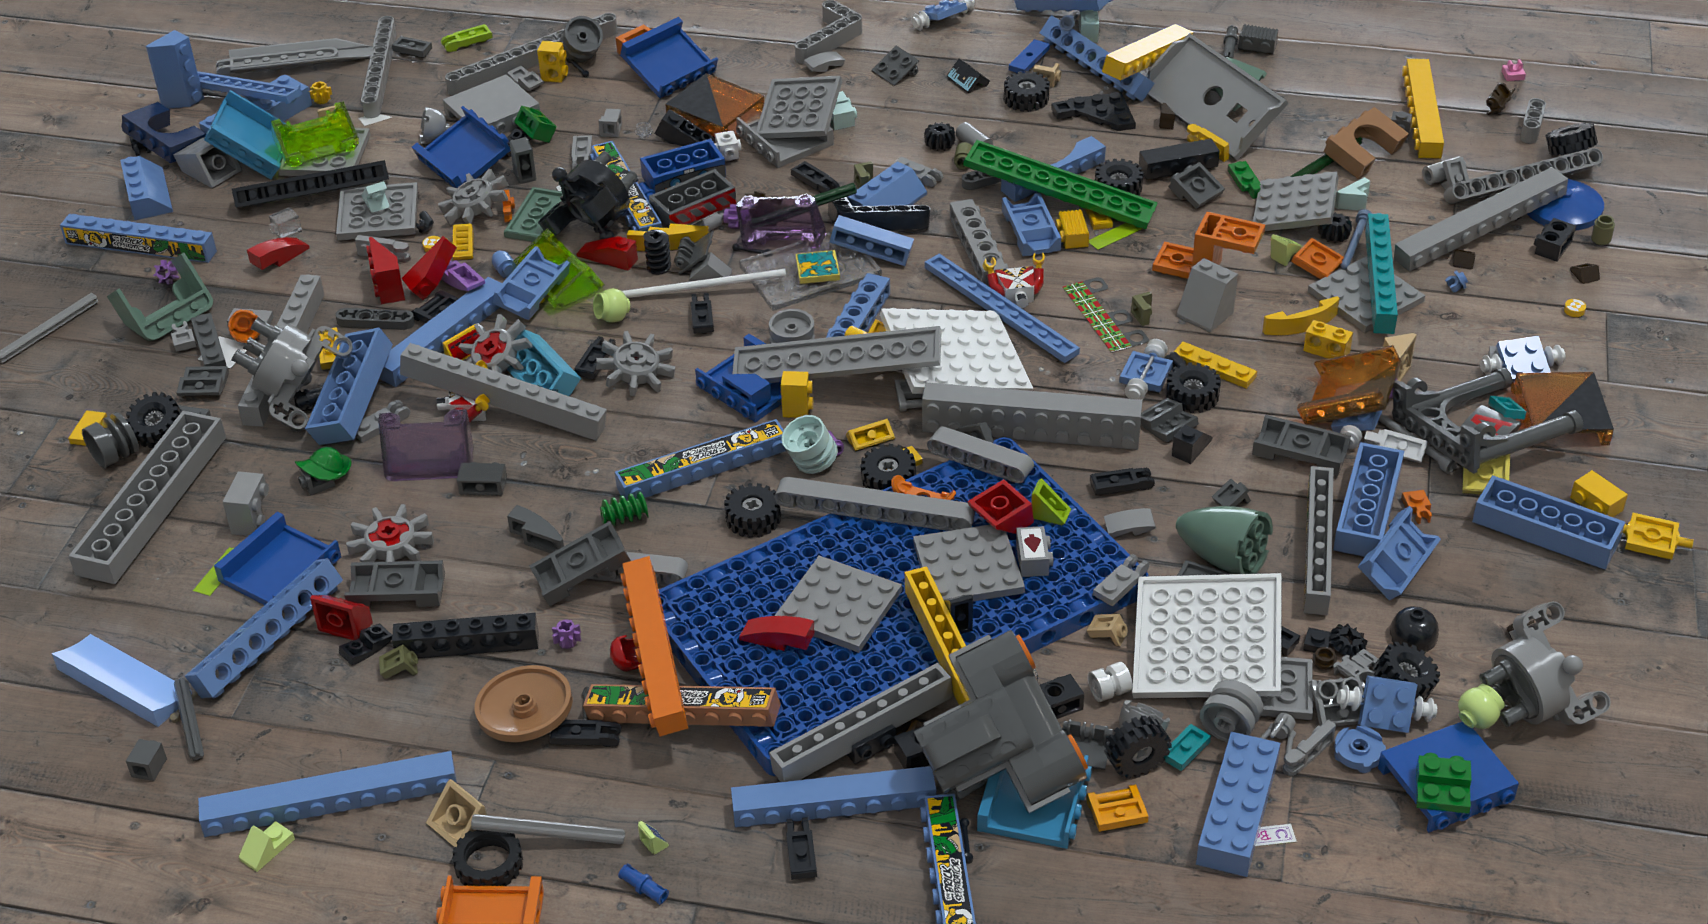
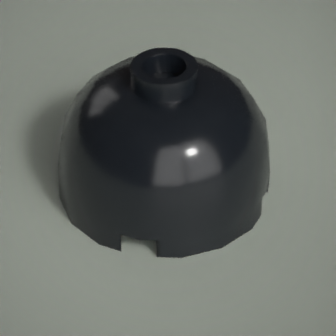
M1415 606L1406 607L1395 615L1391 623L1390 634L1393 644L1394 642H1399L1400 645L1402 642L1408 644V647L1414 645L1417 647L1416 650L1428 652L1435 647L1438 641V622L1427 609Z

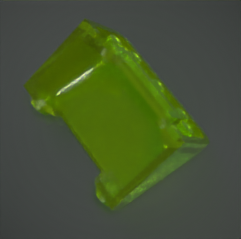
M344 101L335 103V109L331 113L327 110L326 116L294 125H291L290 121L282 124L280 119L271 121L272 137L288 166L297 167L303 163L345 151L351 152L359 144L358 135Z
M548 229L539 235L513 261L518 266L536 246L539 247L545 259L557 265L565 261L570 262L569 274L559 285L555 284L547 294L549 297L547 300L555 308L557 306L563 308L600 291L605 286L594 271L585 262L582 263Z

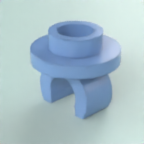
M1456 270L1454 271L1455 276H1449L1445 279L1453 293L1457 292L1461 286L1463 289L1467 288L1466 283L1468 280L1463 272L1458 273Z

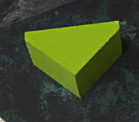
M1042 478L1038 480L1031 498L1033 518L1057 525H1064L1071 508Z

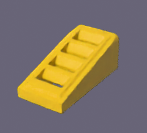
M472 224L453 225V244L457 247L453 254V260L473 259L474 232Z

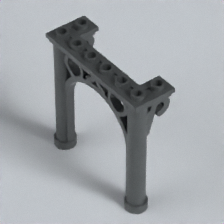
M1505 367L1496 369L1491 374L1438 392L1427 391L1428 386L1426 382L1420 378H1412L1407 384L1395 380L1393 385V419L1423 440L1428 441L1429 444L1473 474L1477 473V469L1480 468L1482 463L1567 433L1574 434L1580 432L1583 429L1582 417L1574 410L1564 413L1560 417L1504 435H1496L1495 427L1487 422H1482L1473 429L1465 424L1459 427L1447 417V410L1458 403L1511 387L1513 383L1512 375Z

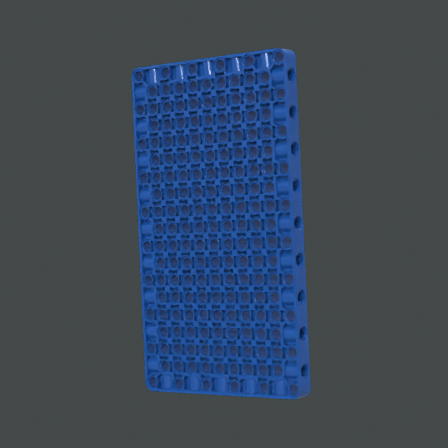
M1002 437L993 442L994 444L1028 455L1010 438ZM952 460L905 480L912 483L914 487L940 494L942 491L950 493L955 490L956 494L952 501L968 503L970 499L1003 479L1031 502L1038 480L1042 478L1071 508L1064 525L1034 519V523L1028 526H1044L1045 535L1050 536L1051 547L1048 549V552L1053 553V566H1049V575L1022 577L1025 585V593L973 601V631L960 634L966 646L987 635H990L992 640L1012 630L1015 636L1018 634L1021 636L1031 654L1090 625L1095 615L1112 614L1137 602L1138 583L1114 606L1093 596V589L1118 566L1123 565L1125 559L1130 554L1035 461L1033 469L1022 483H1015ZM892 486L883 490L894 492ZM977 512L975 513L972 527L991 525ZM827 514L659 589L672 653L698 686L776 688L781 705L774 727L730 726L768 775L776 776L772 771L769 752L936 663L939 664L905 593V572L921 568L913 544V536L945 532L946 530ZM1006 532L1019 568L1016 534ZM818 556L902 584V592L859 653L814 636L806 650L787 645L785 650L782 651L739 640V636L748 620L758 617L775 616ZM1136 562L1131 570L1135 571L1139 563ZM1146 572L1142 577H1149L1148 573Z

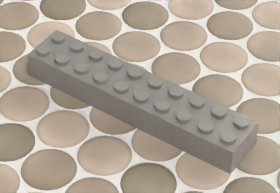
M926 382L922 398V432L935 433L942 426L956 430L962 426L987 422L992 432V438L1007 437L1016 440L1138 450L1142 400Z
M187 411L180 413L70 553L69 559L76 576L111 584L117 583L226 439L221 418Z

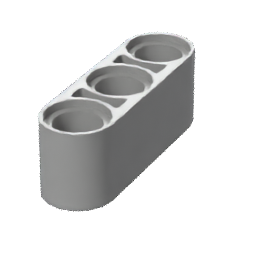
M1533 98L1528 102L1520 136L1524 143L1532 144L1538 140L1546 102L1542 99Z

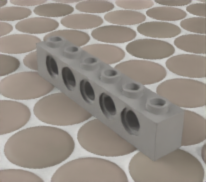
M973 199L950 202V220L979 280L989 286L988 272L982 266L984 260L986 259L988 265H992L991 258L994 257L996 259L994 273L995 270L1009 269L1007 263L1004 264L1001 251L998 252L997 243L995 240H992L991 231L986 227L985 218L981 217L979 206L975 205Z

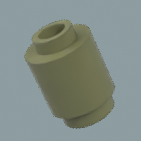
M962 142L956 147L954 163L959 169L968 168L963 166L972 148L970 143Z
M1600 215L1595 220L1591 239L1597 245H1606L1611 242L1615 228L1613 217Z

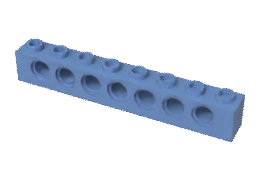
M1052 15L1049 17L1039 32L1045 37L1043 39L1051 46L1055 43L1057 50L1062 53L1067 51L1066 56L1074 61L1079 59L1078 64L1086 69L1088 66L1091 67L1090 72L1096 76L1103 75L1102 80L1108 84H1111V82L1115 83L1113 87L1120 92H1123V90L1127 91L1125 95L1132 100L1136 98L1140 101L1144 100L1155 84L1139 72L1121 81L1103 73L1102 69L1106 55L1110 53L1074 29L1068 31L1061 29L1059 25L1060 20Z
M326 558L314 561L185 675L200 698H216L221 695L228 683H233L241 677L240 672L245 668L253 666L258 661L257 657L271 650L274 647L273 643L278 638L281 639L289 634V628L294 624L302 622L307 617L305 614L313 610L310 601L312 595H331L338 589L337 585L343 579L330 560ZM298 596H299L300 599H301V603H300V604H299V602H298ZM282 610H283L284 613H285V617H284V618L282 617ZM266 624H267V626H268V628H269L268 633L266 632V629H265ZM250 639L252 641V648L249 646ZM233 654L236 657L235 663L232 660ZM216 669L219 671L218 678L215 675Z

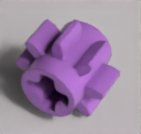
M730 204V209L725 208L724 223H728L730 228L739 229V224L745 223V210H742L739 205Z
M161 260V265L154 266L156 273L153 276L159 278V283L166 281L167 284H173L172 279H179V276H177L178 271L172 261L167 263L166 260Z
M572 620L559 621L556 627H552L553 643H559L562 649L572 648L576 645L577 641H581L580 625H574Z

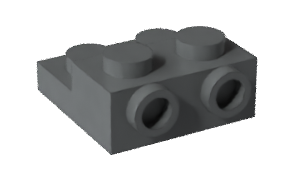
M1200 162L1194 166L1189 165L1180 174H1174L1168 186L1180 200L1186 198L1196 209L1221 195L1225 190Z

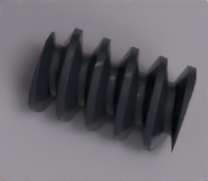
M658 229L645 232L643 237L645 240L647 271L655 275L664 274L671 268L669 236L666 232Z

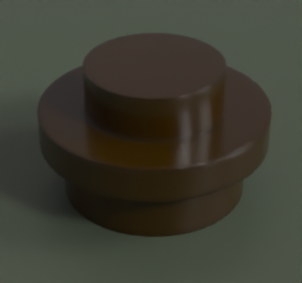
M1321 647L1313 654L1312 661L1318 668L1331 669L1337 662V657L1331 648Z

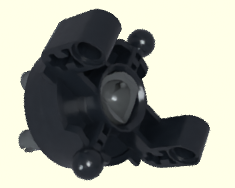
M603 151L595 160L581 161L568 174L564 168L557 167L553 170L552 177L553 180L559 182L558 184L561 187L563 196L560 197L561 202L553 206L538 221V224L549 238H553L570 222L580 220L593 226L595 233L600 234V240L612 238L614 233L608 229L629 208V188L638 181V175L633 171H629L620 179L606 166L612 160L611 155L606 151Z

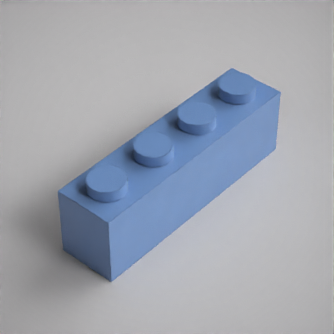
M839 215L834 224L829 243L905 266L910 256L914 239Z

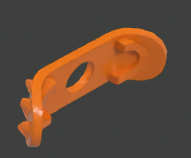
M901 475L894 476L891 481L892 489L897 493L917 496L927 495L931 498L954 500L956 494L955 490L950 493L942 491L940 494L914 487L912 483L905 481Z

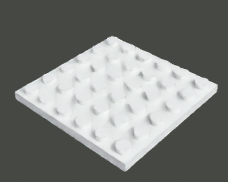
M881 308L880 317L886 331L933 326L941 327L940 366L903 369L912 394H923L926 382L1033 391V386L1000 316L996 312L991 310L962 311L953 309Z
M1281 573L1139 577L1133 698L1209 697L1214 686L1223 680H1236L1245 683L1254 689L1260 697L1281 696Z

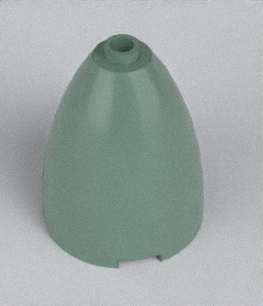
M1214 506L1184 513L1176 521L1177 532L1183 541L1202 559L1229 574H1257L1269 553V550H1266L1268 535L1273 534V525L1268 513L1243 507Z

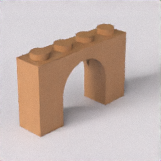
M1373 107L1369 111L1365 110L1358 119L1354 118L1348 126L1340 128L1337 134L1330 135L1325 142L1327 145L1323 152L1359 179L1370 171L1376 158L1361 147L1355 138L1370 139L1392 155L1403 146L1409 133L1377 108Z

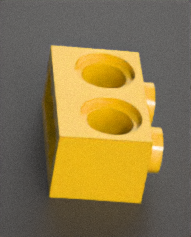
M542 41L537 50L541 79L547 82L562 83L564 77L568 75V65L565 63L566 50H564L563 42Z
M1313 320L1305 334L1303 351L1343 363L1351 350L1353 332Z

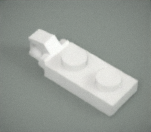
M1387 429L1379 430L1378 434L1366 431L1364 437L1365 442L1369 444L1404 450L1403 459L1422 463L1428 445L1426 440Z

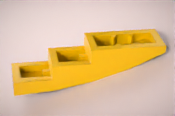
M671 223L669 228L649 227L648 231L658 229L666 232L669 236L670 250H677L680 240L684 237H689L695 243L709 233V226ZM628 230L627 239L636 241L637 251H645L643 235L647 231Z

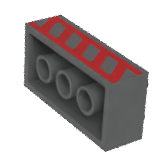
M714 169L650 195L649 202L664 228H669L670 223L691 225L715 212L719 214L724 212L725 208L730 209V204H736V190L727 179Z

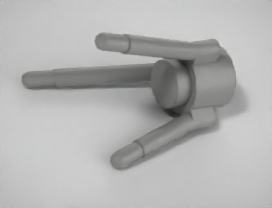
M1280 713L1274 723L1270 724L1269 728L1260 738L1267 739L1269 735L1271 738L1277 737L1279 739L1287 737L1286 755L1292 749L1293 739L1296 735V732L1293 730L1296 724L1295 719L1287 713Z

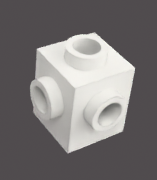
M734 131L715 133L716 143L714 144L725 158V161L739 159L738 151H741L740 140L736 139Z

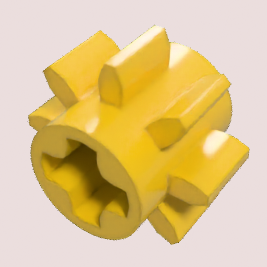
M319 81L310 87L311 99L317 104H325L331 99L332 90L331 87H327L326 83Z

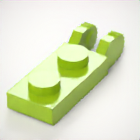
M483 24L447 35L442 38L441 44L445 46L446 51L454 52L459 47H467L477 42H485L493 38L489 28Z

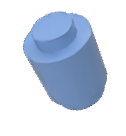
M497 251L492 256V265L502 277H508L517 267L516 262L505 251Z

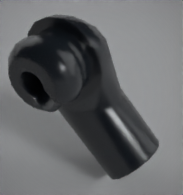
M422 211L419 214L421 219L419 221L421 223H416V228L419 232L426 233L433 226L434 221L428 212Z
M1170 352V354L1165 356V359L1173 360V364L1177 368H1179L1180 364L1187 366L1186 361L1177 352Z

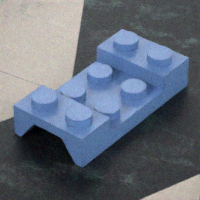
M1040 192L1035 193L1028 203L1013 205L1006 197L1002 198V212L1006 221H1010L1022 256H1032L1034 253H1051L1061 250V236Z
M535 246L494 292L493 304L530 320L539 309V303L555 284L559 285L569 274L570 262L565 261L557 265L545 259L539 247Z
M1410 506L1395 516L1389 524L1390 529L1374 550L1367 553L1358 565V568L1389 601L1402 594L1441 540L1439 536L1423 534L1411 521L1413 509Z

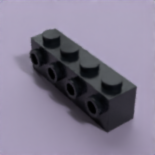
M1212 139L1143 150L1139 153V167L1143 169L1142 172L1146 180L1173 176L1176 173L1180 174L1189 165L1194 166L1199 162L1206 169L1218 167L1220 151Z

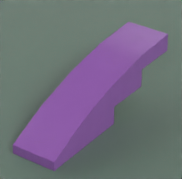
M450 260L441 278L447 284L464 291H469L485 284V280L465 262L460 264L457 260L453 262Z

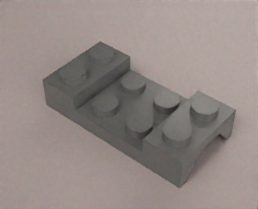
M1265 415L1260 435L1253 443L1252 455L1274 460L1277 454L1317 464V467L1334 468L1333 475L1339 476L1349 450L1351 436Z
M609 521L529 565L541 587L542 596L548 605L552 606L570 596L569 588L607 567L610 572H613L622 567V563L631 560L617 531Z
M443 560L352 562L351 585L349 592H345V600L369 606V608H371L372 601L415 600L417 607L440 606L445 579Z

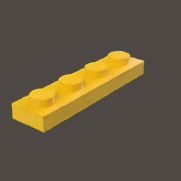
M1182 342L1173 351L1177 352L1186 361L1187 365L1192 362V365L1201 363L1202 367H1205V365L1210 366V370L1214 369L1221 379L1246 389L1257 377V371L1186 342Z

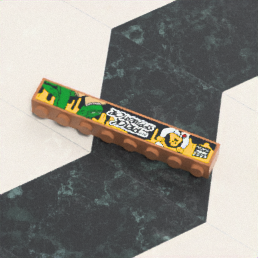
M591 684L583 704L588 720H602V722L650 724L648 714L652 713V711L647 709L645 697L649 695H645L642 685ZM679 686L688 725L774 727L781 705L776 688Z

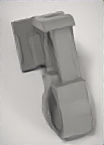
M1365 649L1358 652L1351 660L1349 655H1345L1342 657L1341 663L1337 661L1333 665L1334 675L1339 672L1347 678L1359 675L1364 692L1365 683L1363 680H1366L1367 676H1374L1375 672L1370 670L1369 667H1374L1378 658Z

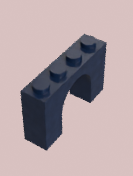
M159 102L122 115V131L169 163L176 161L173 154L206 136V133L196 126H191L174 133L158 132L157 130L170 126V109Z

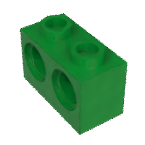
M522 105L514 120L532 139L550 143L557 128L540 110Z

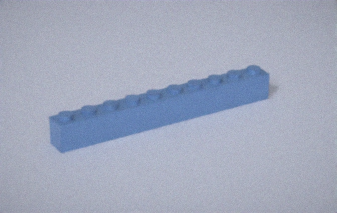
M447 751L198 798L199 822L204 837L251 829L253 825L256 827L269 826L275 821L278 823L295 821L441 793L449 779L457 783L452 752Z

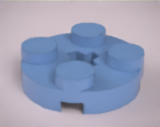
M1357 726L1356 729L1348 730L1349 727L1342 729L1335 739V759L1361 773H1368L1372 768L1377 767L1381 751L1386 750L1381 735L1365 726ZM1363 746L1364 750H1358L1355 747Z

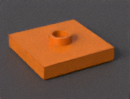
M1311 238L1293 256L1291 262L1317 278L1322 279L1334 273L1341 266L1344 256Z

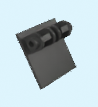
M896 45L872 71L895 86L907 73L910 75L918 73L916 64L919 60Z
M713 230L695 243L689 237H684L680 240L674 259L676 266L680 268L679 275L686 270L690 271L697 262H702L707 258L709 254L708 249L712 243Z
M1072 719L1064 721L1062 730H1064L1066 735L1071 734L1083 757L1085 755L1089 756L1088 766L1105 770L1108 758L1104 752L1106 749L1104 746L1105 742H1109L1107 739L1109 735H1113V729L1100 725H1095L1094 728V723H1091L1090 727H1086V722H1083V726H1081V722L1072 721Z

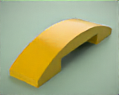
M1336 296L1321 300L1317 308L1288 316L1283 311L1264 316L1262 332L1265 335H1292L1306 332L1313 320L1326 324L1337 315L1340 298Z

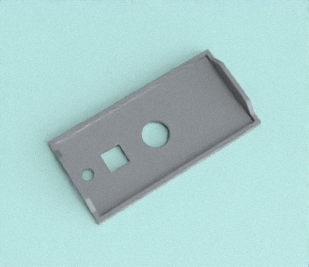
M1188 33L1183 40L1174 41L1149 68L1147 78L1155 83L1147 95L1161 105L1166 103L1175 115L1188 125L1195 124L1205 128L1228 142L1229 155L1237 161L1289 104L1284 98L1191 33ZM1221 88L1223 90V97L1217 104L1207 105L1204 103V97L1209 90ZM1239 104L1248 111L1236 123L1227 115Z

